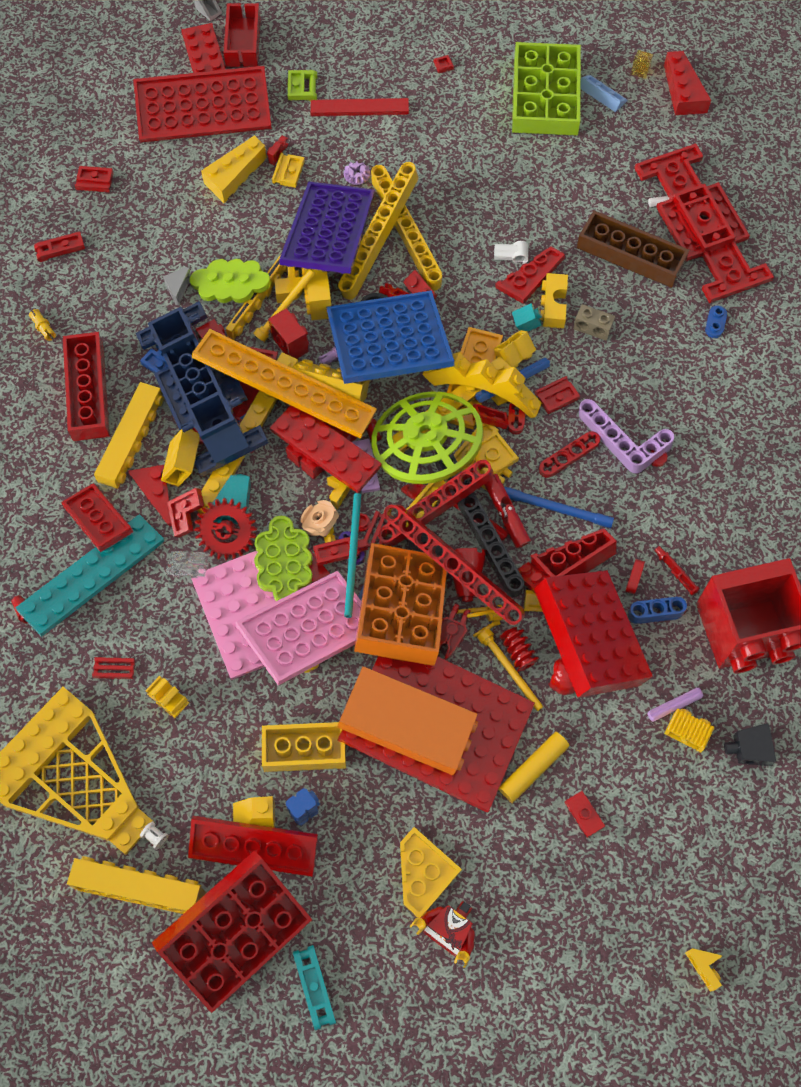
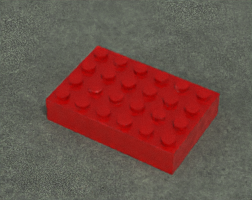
M608 570L547 577L534 588L577 698L638 687L653 677Z
M253 851L151 943L157 953L204 1006L213 1013L309 924L312 918L264 860Z

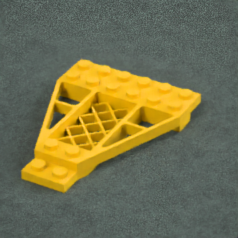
M62 687L0 752V803L7 808L110 841L125 855L142 838L140 834L146 825L153 821L139 809L95 714L65 687ZM92 719L101 742L90 754L84 755L70 741ZM66 745L70 748L67 750H62ZM104 747L120 779L118 783L93 763L94 757ZM71 753V763L60 764V754ZM75 753L85 762L75 763ZM56 757V765H48ZM86 766V776L75 777V767ZM89 766L100 775L89 776ZM71 767V778L60 779V768ZM56 769V779L46 780V770ZM41 772L42 780L37 777ZM100 779V789L89 790V780ZM104 779L115 788L104 789ZM33 780L49 792V798L37 811L12 804ZM86 780V791L75 792V781ZM71 781V792L60 793V782ZM56 783V793L46 784ZM115 791V801L104 803V792ZM100 793V804L89 805V794ZM86 794V805L75 806V795ZM71 796V806L61 797ZM54 801H59L81 821V824L76 825L43 813ZM110 806V807L104 812V807ZM100 807L101 817L89 819V808ZM86 809V819L75 810Z

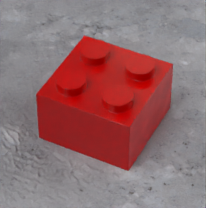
M286 308L268 319L271 338L283 353L298 359L309 352L308 332L303 325H299L294 313H290Z

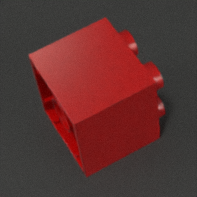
M790 558L717 574L711 577L696 606L719 669L732 666L733 672L739 674L756 668V660L770 657L771 663L777 665L788 662L796 657L794 650L801 648V585Z

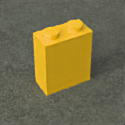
M181 429L170 441L161 481L179 487L193 471L200 439L199 433L193 429L184 433Z

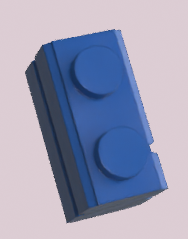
M303 788L296 793V797L292 796L285 801L288 812L298 826H302L309 821L308 818H313L318 814L320 803L312 790L308 792L307 789Z

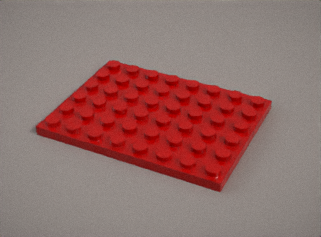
M378 656L372 668L373 671L477 713L475 721H478L475 732H471L468 738L472 740L468 751H464L461 758L464 759L460 771L456 770L454 775H451L343 729L338 737V741L488 813L535 702L438 656L434 666Z

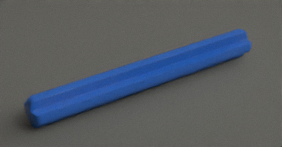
M542 358L519 370V372L527 379L550 367V361L547 358ZM485 390L475 394V398L479 403L495 396V394Z

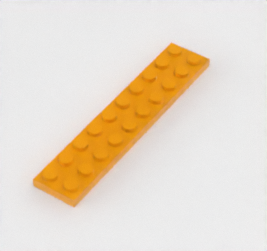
M212 329L208 330L192 353V358L360 439L377 410L358 399Z

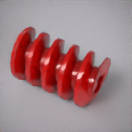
M513 627L502 633L500 639L504 640L503 645L508 647L507 653L512 654L510 658L512 661H515L514 666L519 668L517 672H521L532 667L539 660V657L532 658L535 650L528 651L532 644L524 643L528 640V636L521 637L525 632L524 629L518 630L517 627Z

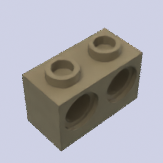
M582 304L575 318L573 329L607 341L615 316Z

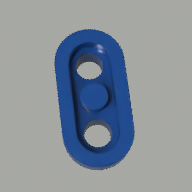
M713 306L709 311L705 332L711 338H719L723 334L727 318V311L724 307Z

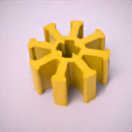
M158 676L145 690L147 695L156 701L157 705L174 718L189 704L187 698L161 676Z

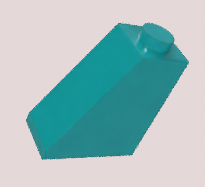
M244 474L230 475L215 500L219 499L222 503L223 498H226L229 503L231 499H234L235 505L241 502V508L248 507L251 490L250 477ZM226 515L217 517L214 520L217 523H220L222 520H230L234 524H238L234 518Z

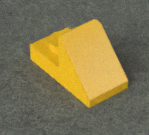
M334 476L327 477V484L334 488V490L331 492L329 499L335 509L338 510L351 488Z
M693 948L685 952L710 992L722 986L719 982L721 980L719 974L714 968L711 969L709 966L720 959L722 955Z

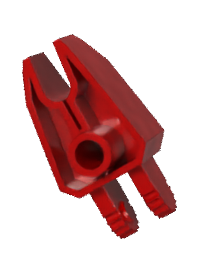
M457 604L454 605L450 616L442 619L439 653L443 645H448L445 660H448L456 652L468 633L465 624L468 619L467 614H470L471 610L466 609L461 621L458 622L454 620L459 611V605Z

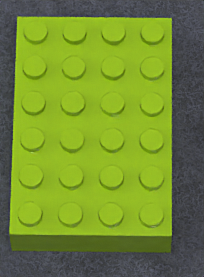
M516 42L514 53L512 133L578 135L580 126L581 45Z

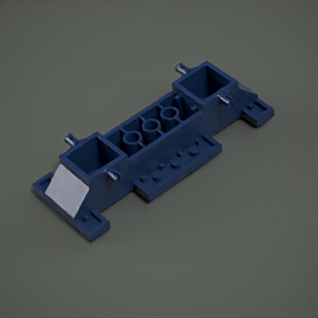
M198 301L185 309L180 306L149 322V327L137 332L136 336L143 350L157 344L168 364V367L154 373L179 430L182 429L185 433L195 428L208 449L207 452L195 457L194 462L199 474L203 477L268 444L269 441L260 425L243 433L232 408L248 400L239 380L192 358L193 351L200 343L192 326L208 318L203 306Z

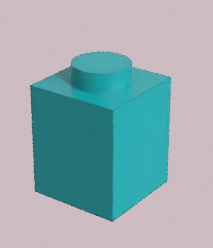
M531 303L512 312L515 325L519 331L528 332L542 325L540 318H542L541 312L538 308L535 309Z

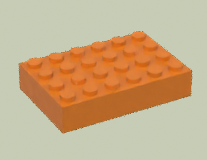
M371 543L354 652L434 666L440 646L447 571L426 553Z

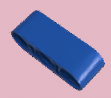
M681 597L637 601L631 605L628 619L634 624L676 620L684 614L687 603ZM672 606L679 607L680 611L674 610ZM653 608H658L661 613H655ZM638 610L642 615L638 616L633 611Z

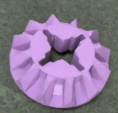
M350 162L349 166H345L343 171L345 180L350 184L360 185L367 182L370 178L369 166H366L364 162Z

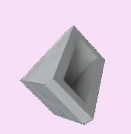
M194 0L195 8L209 21L222 14L216 0Z
M188 267L163 276L165 285L176 305L180 304L190 282L191 273Z

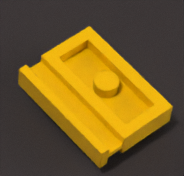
M281 153L272 177V183L275 184L276 182L283 186L296 188L305 163L304 157L290 154L286 156Z

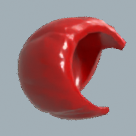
M562 658L557 659L553 667L554 674L548 684L557 694L571 695L575 693Z

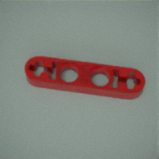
M589 431L543 460L539 466L540 475L545 478L553 477L596 449L600 443L599 434ZM589 438H590V439H593V438L595 439V442H594V443L591 441V442H589V443L587 444V446L584 445V444H586V443L588 442V439H589ZM580 447L582 452L576 454L572 451V448ZM564 456L567 458V462L560 463L557 458ZM546 466L548 468L552 466L551 472H549L548 470L544 471V467Z

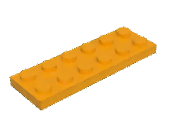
M468 327L460 353L471 364L486 359L491 363L497 358L494 348L502 343L503 335ZM449 384L447 393H451L460 385ZM476 399L470 402L472 406L474 403L482 405V403H479ZM473 415L462 416L465 427L474 429L476 421L473 420ZM457 418L447 422L459 426Z

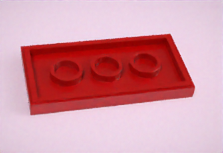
M94 483L61 502L64 509L100 552L133 533L131 526Z

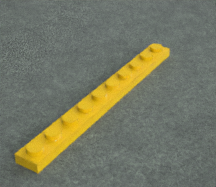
M281 353L277 360L289 367H293L298 363V359L285 353ZM262 391L258 392L240 423L243 433L259 425L263 426L277 398ZM245 455L212 472L201 491L205 507L209 508L208 502L213 503L230 475L236 473ZM202 508L196 510L200 513H204Z

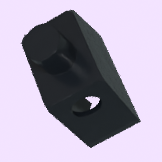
M769 723L739 730L733 735L734 742H724L725 754H737L738 764L772 766L777 762Z

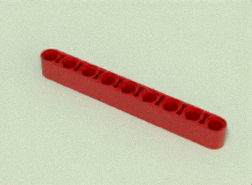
M399 504L389 505L385 508L384 517L389 523L507 623L515 625L524 619L525 611L517 602L407 509ZM393 508L398 510V517L396 519L391 515ZM408 520H410L413 523V529L411 531H409L406 528V523ZM422 533L428 536L426 544L421 541ZM438 545L443 548L441 556H438L435 552ZM452 558L458 561V567L456 569L452 568L450 565V561ZM467 571L473 574L472 581H468L465 578ZM481 584L488 586L487 594H483L480 591ZM496 597H501L503 599V607H499L496 605ZM511 610H516L519 613L518 620L512 619L510 615Z

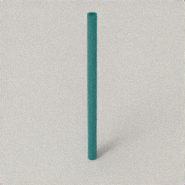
M354 493L344 611V617L351 618L353 611L361 507L360 493Z

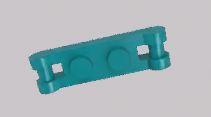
M311 945L306 950L293 951V956L316 1031L321 1029L323 1025L336 1024L316 951L314 945ZM310 958L311 964L304 966L302 960ZM325 1008L326 1015L318 1017L317 1010Z

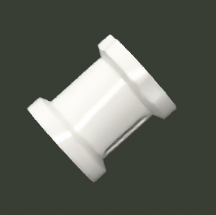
M152 821L142 830L140 837L146 838L153 844V848L157 850L163 845L169 835L162 833L155 827L156 824Z

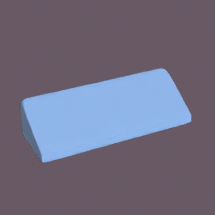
M591 75L584 76L580 80L581 90L614 112L628 101Z

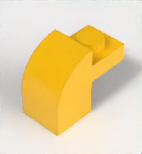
M287 266L288 278L274 279L277 303H283L303 278L299 277V270H295V267ZM303 290L298 294V296L294 300L298 299L301 296Z

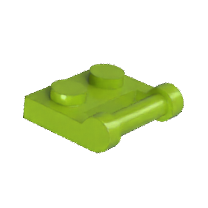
M288 70V100H317L316 80L318 73L315 70ZM305 79H309V92H304Z

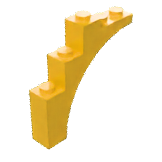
M460 352L452 354L454 359L453 367L428 370L422 374L433 386L458 384L479 388L498 395L521 409L530 418L537 416L542 404L525 386L524 381L526 378L515 367L498 371L487 359L471 364Z

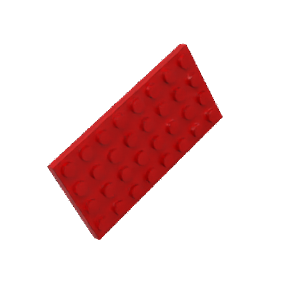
M264 66L133 79L140 143L272 129Z

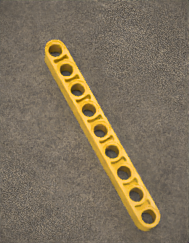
M405 162L401 165L360 242L351 274H343L339 281L338 287L345 299L352 300L357 296L418 181L417 170L412 162Z
M375 165L371 170V180L381 201H383L393 181L384 166ZM404 205L394 226L420 275L434 291L438 290L442 286V272L406 205Z

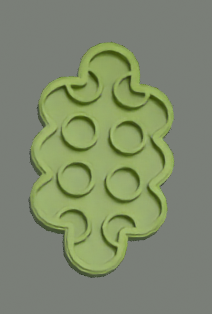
M223 259L214 260L208 265L207 269L196 270L189 278L191 286L198 290L201 299L204 301L217 299L220 303H228L232 300L237 303H244L251 299L254 293H262L269 289L272 282L269 274L262 271L257 261L251 260L243 263L240 259H232L228 262Z
M281 515L274 517L270 521L269 531L261 532L255 538V548L258 553L254 558V563L259 571L257 583L262 590L273 592L275 601L310 585L312 582V572L309 568L312 564V554L308 550L309 536L301 529H294L291 519Z

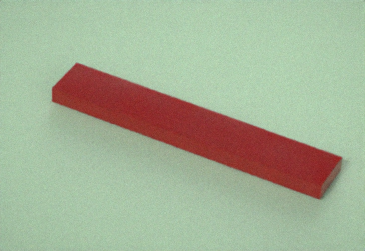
M409 99L311 100L310 113L311 116L409 115Z

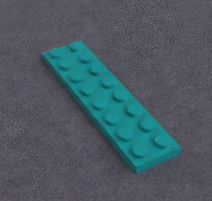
M139 514L128 522L133 529V533L102 552L96 547L15 608L42 637L164 542V538Z

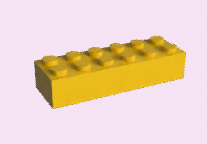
M82 856V859L74 858L67 885L77 891L184 914L206 894L202 885L194 880L186 879L185 882L177 880L178 877L166 874L162 878L153 871L144 870V873H140L136 868L126 865L122 869L115 866V863L103 861L100 864L95 859Z

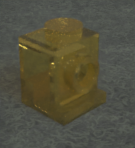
M638 50L630 75L646 79L651 67L653 54Z

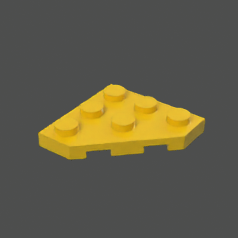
M413 827L400 842L403 904L417 918H420L462 869Z

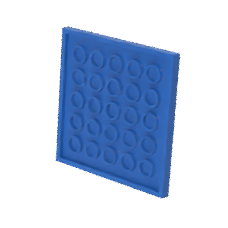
M432 290L326 307L344 384L454 366L453 355Z

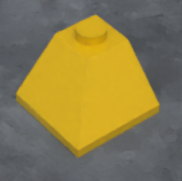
M273 796L251 797L233 803V822L275 828V801Z

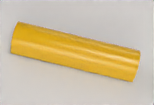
M554 732L499 786L498 790L513 804L569 748L567 740L558 732Z

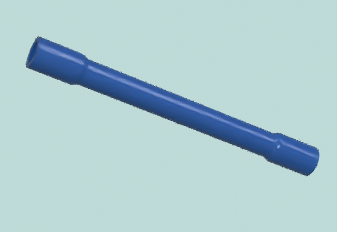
M504 486L510 500L535 505L607 528L612 527L613 517L589 512Z

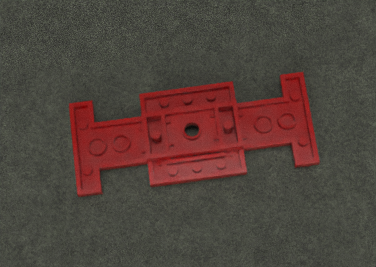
M693 144L637 163L634 169L641 181L655 176L658 177L669 200L657 203L656 208L676 244L690 250L686 261L700 256L703 257L716 280L702 287L708 302L712 303L773 280L774 276L766 263L751 269L736 244L748 240L750 235L720 183L706 186L705 183L701 184L690 164L702 161L704 156L697 144ZM701 215L707 216L708 219H707V220H704V219H702L700 216H701Z

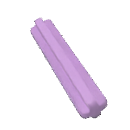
M695 688L650 710L647 713L648 717L654 722L675 712L676 709H681L701 699L703 693L700 688Z

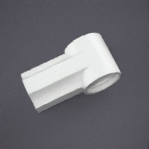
M517 241L514 244H495L494 260H513L514 263L523 262L525 264L528 262V243Z

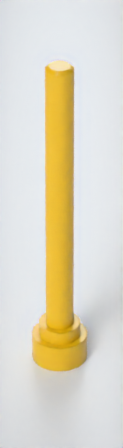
M309 269L272 316L290 306L315 275L312 269ZM269 321L264 326L257 328L253 333L263 342L269 337Z
M490 628L479 634L477 639L480 643L491 649L528 700L535 702L534 708L537 711L541 710L543 705L494 642V634Z

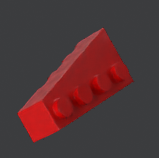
M684 51L667 52L664 68L675 116L708 113L711 99Z
M601 529L582 536L580 540L565 542L561 547L546 549V552L539 555L535 553L531 555V564L548 577L588 573L616 554L617 541L605 529Z

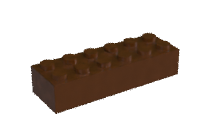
M594 210L582 229L577 243V248L670 288L676 282L690 251Z

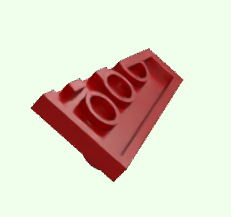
M550 246L535 256L533 261L523 264L521 269L515 273H510L503 281L495 283V288L524 304L539 288L542 280H546L547 273H552L565 259V254Z

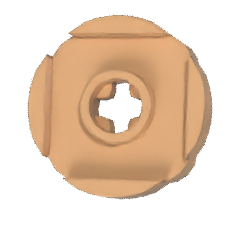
M320 500L317 501V505L312 506L311 504L305 509L301 516L302 528L307 534L324 537L329 534L330 529L336 523L339 513L331 502Z

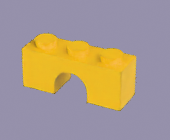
M547 273L546 280H542V291H545V295L541 296V305L544 306V310L540 311L542 315L540 320L543 321V327L564 328L567 304H559L554 300L557 298L566 299L568 275Z

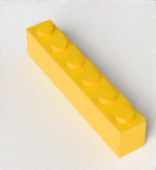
M142 382L139 383L94 473L98 483L118 489L120 484L125 482L126 472L134 463L133 457L136 452L140 451L143 437L148 435L150 422L155 420L156 410L158 406L161 407L163 404L164 396L160 388Z

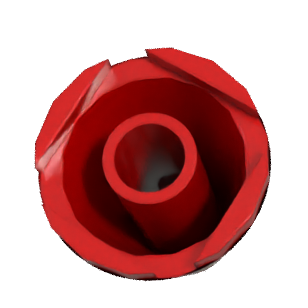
M477 548L455 549L457 553L482 573L486 556L484 549H482V553L477 552ZM454 558L450 561L451 567L454 569L458 567V561ZM467 571L465 578L468 581H472L473 574ZM453 577L457 597L461 598L462 602H473V598H477V596Z

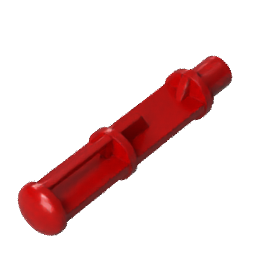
M661 546L657 547L654 551L659 556V560H663L668 565L676 579L681 582L690 595L698 593L699 586L695 585L668 552H665Z

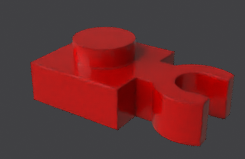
M281 135L278 142L276 141L272 147H269L267 156L270 164L275 166L278 162L280 154L289 145L286 143L288 137Z
M385 283V287L381 285L379 288V293L387 297L409 294L400 288H393L388 283Z

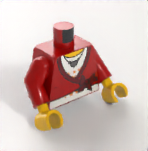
M462 901L456 910L449 905L445 908L439 906L427 911L420 918H416L412 922L410 927L416 925L419 928L416 933L417 935L423 931L425 935L456 957L454 963H457V960H463L465 963L463 968H466L474 949L475 932L471 928L473 923L466 919L473 909L469 904Z

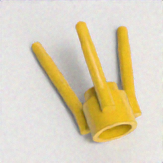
M490 607L468 608L471 610V614H467L468 618L486 615L487 620L492 621L491 624L474 633L473 637H477L488 628L491 629L494 626L500 625V620H503ZM466 609L459 610L457 614L464 613Z

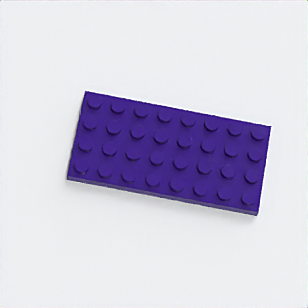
M308 181L281 253L280 265L351 274L375 196V189Z

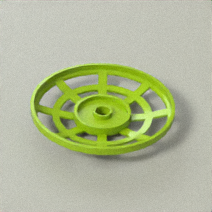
M431 391L418 393L398 401L383 413L373 430L372 450L375 459L382 463L381 468L391 477L412 484L435 483L458 474L474 460L482 446L483 425L476 409L459 396L446 392ZM435 397L433 401L429 400L417 402L412 405L409 404V402L414 400ZM443 398L452 399L468 408L457 410L450 404L441 402ZM430 405L427 412L417 413L414 410L416 407ZM438 406H441L452 413L442 416L436 413ZM399 407L403 408V410L395 415L390 424L382 425L393 411ZM406 412L411 417L405 424H396L399 418ZM474 415L477 426L476 436L465 433V423L462 416ZM457 418L459 431L448 429L447 422ZM423 430H430L426 434L421 433ZM387 431V442L390 448L380 455L377 447V433ZM393 431H403L404 438L394 444L392 438ZM447 437L456 438L446 450L442 447ZM462 440L473 443L468 453L459 462L454 464L449 455L459 447ZM407 444L408 447L414 450L413 456L406 455L399 449ZM436 450L438 453L430 457H421L422 452ZM392 454H395L401 460L411 463L409 473L394 469L385 460ZM442 460L447 469L431 474H417L419 464H428Z

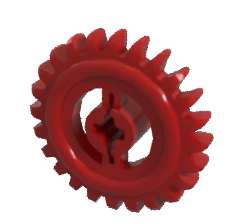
M223 498L222 503L219 499H216L215 505L212 502H208L209 508L202 507L204 513L197 514L201 519L195 520V523L200 525L194 529V531L200 532L195 538H202L199 546L205 544L204 552L211 549L210 556L212 557L217 553L218 560L222 554L225 556L226 561L229 554H231L233 559H236V553L243 556L242 549L248 552L249 547L247 544L251 546L254 544L250 538L257 537L256 534L252 533V531L257 530V527L252 526L256 520L250 519L253 513H246L248 507L241 508V502L235 505L234 499H231L229 503L226 498ZM222 515L230 516L238 522L240 528H236L230 520H222L220 523L214 522V520ZM224 526H226L227 533H224V529H222ZM212 529L215 530L216 536L222 540L229 539L232 534L238 537L234 541L223 542L215 537Z

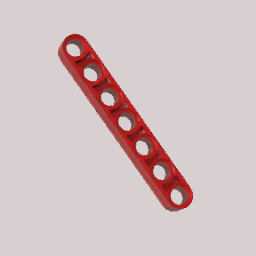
M487 460L477 461L410 507L408 511L415 517L419 512L423 511L424 515L417 519L424 525L428 524L490 481L494 476L490 463ZM482 468H488L486 473L480 474ZM466 479H472L469 485H464ZM450 490H456L453 496H448ZM435 501H440L437 507H432ZM408 520V526L406 528L409 531H411L413 529V523L410 520ZM391 523L384 525L378 532V538L385 546L394 547L407 538ZM392 533V537L389 540H385V536Z

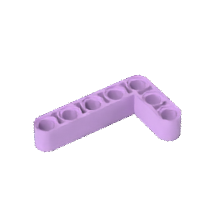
M585 399L580 403V419L591 431L599 434L600 440L632 473L642 472L672 447L674 434L668 429L659 431L638 447L593 400ZM624 447V448H627L628 450H627V451H624V450H621L620 448ZM647 450H654L655 452L649 453ZM634 460H637V461H639L640 463H639V464H636V463H634L633 461H634Z

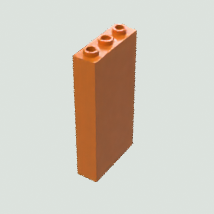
M362 666L337 727L454 775L456 770L460 771L464 763V759L461 758L464 751L467 752L472 740L468 738L471 732H475L478 721H475L477 713Z

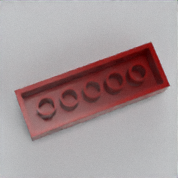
M91 332L63 336L68 432L73 441L110 437L104 344L100 333Z

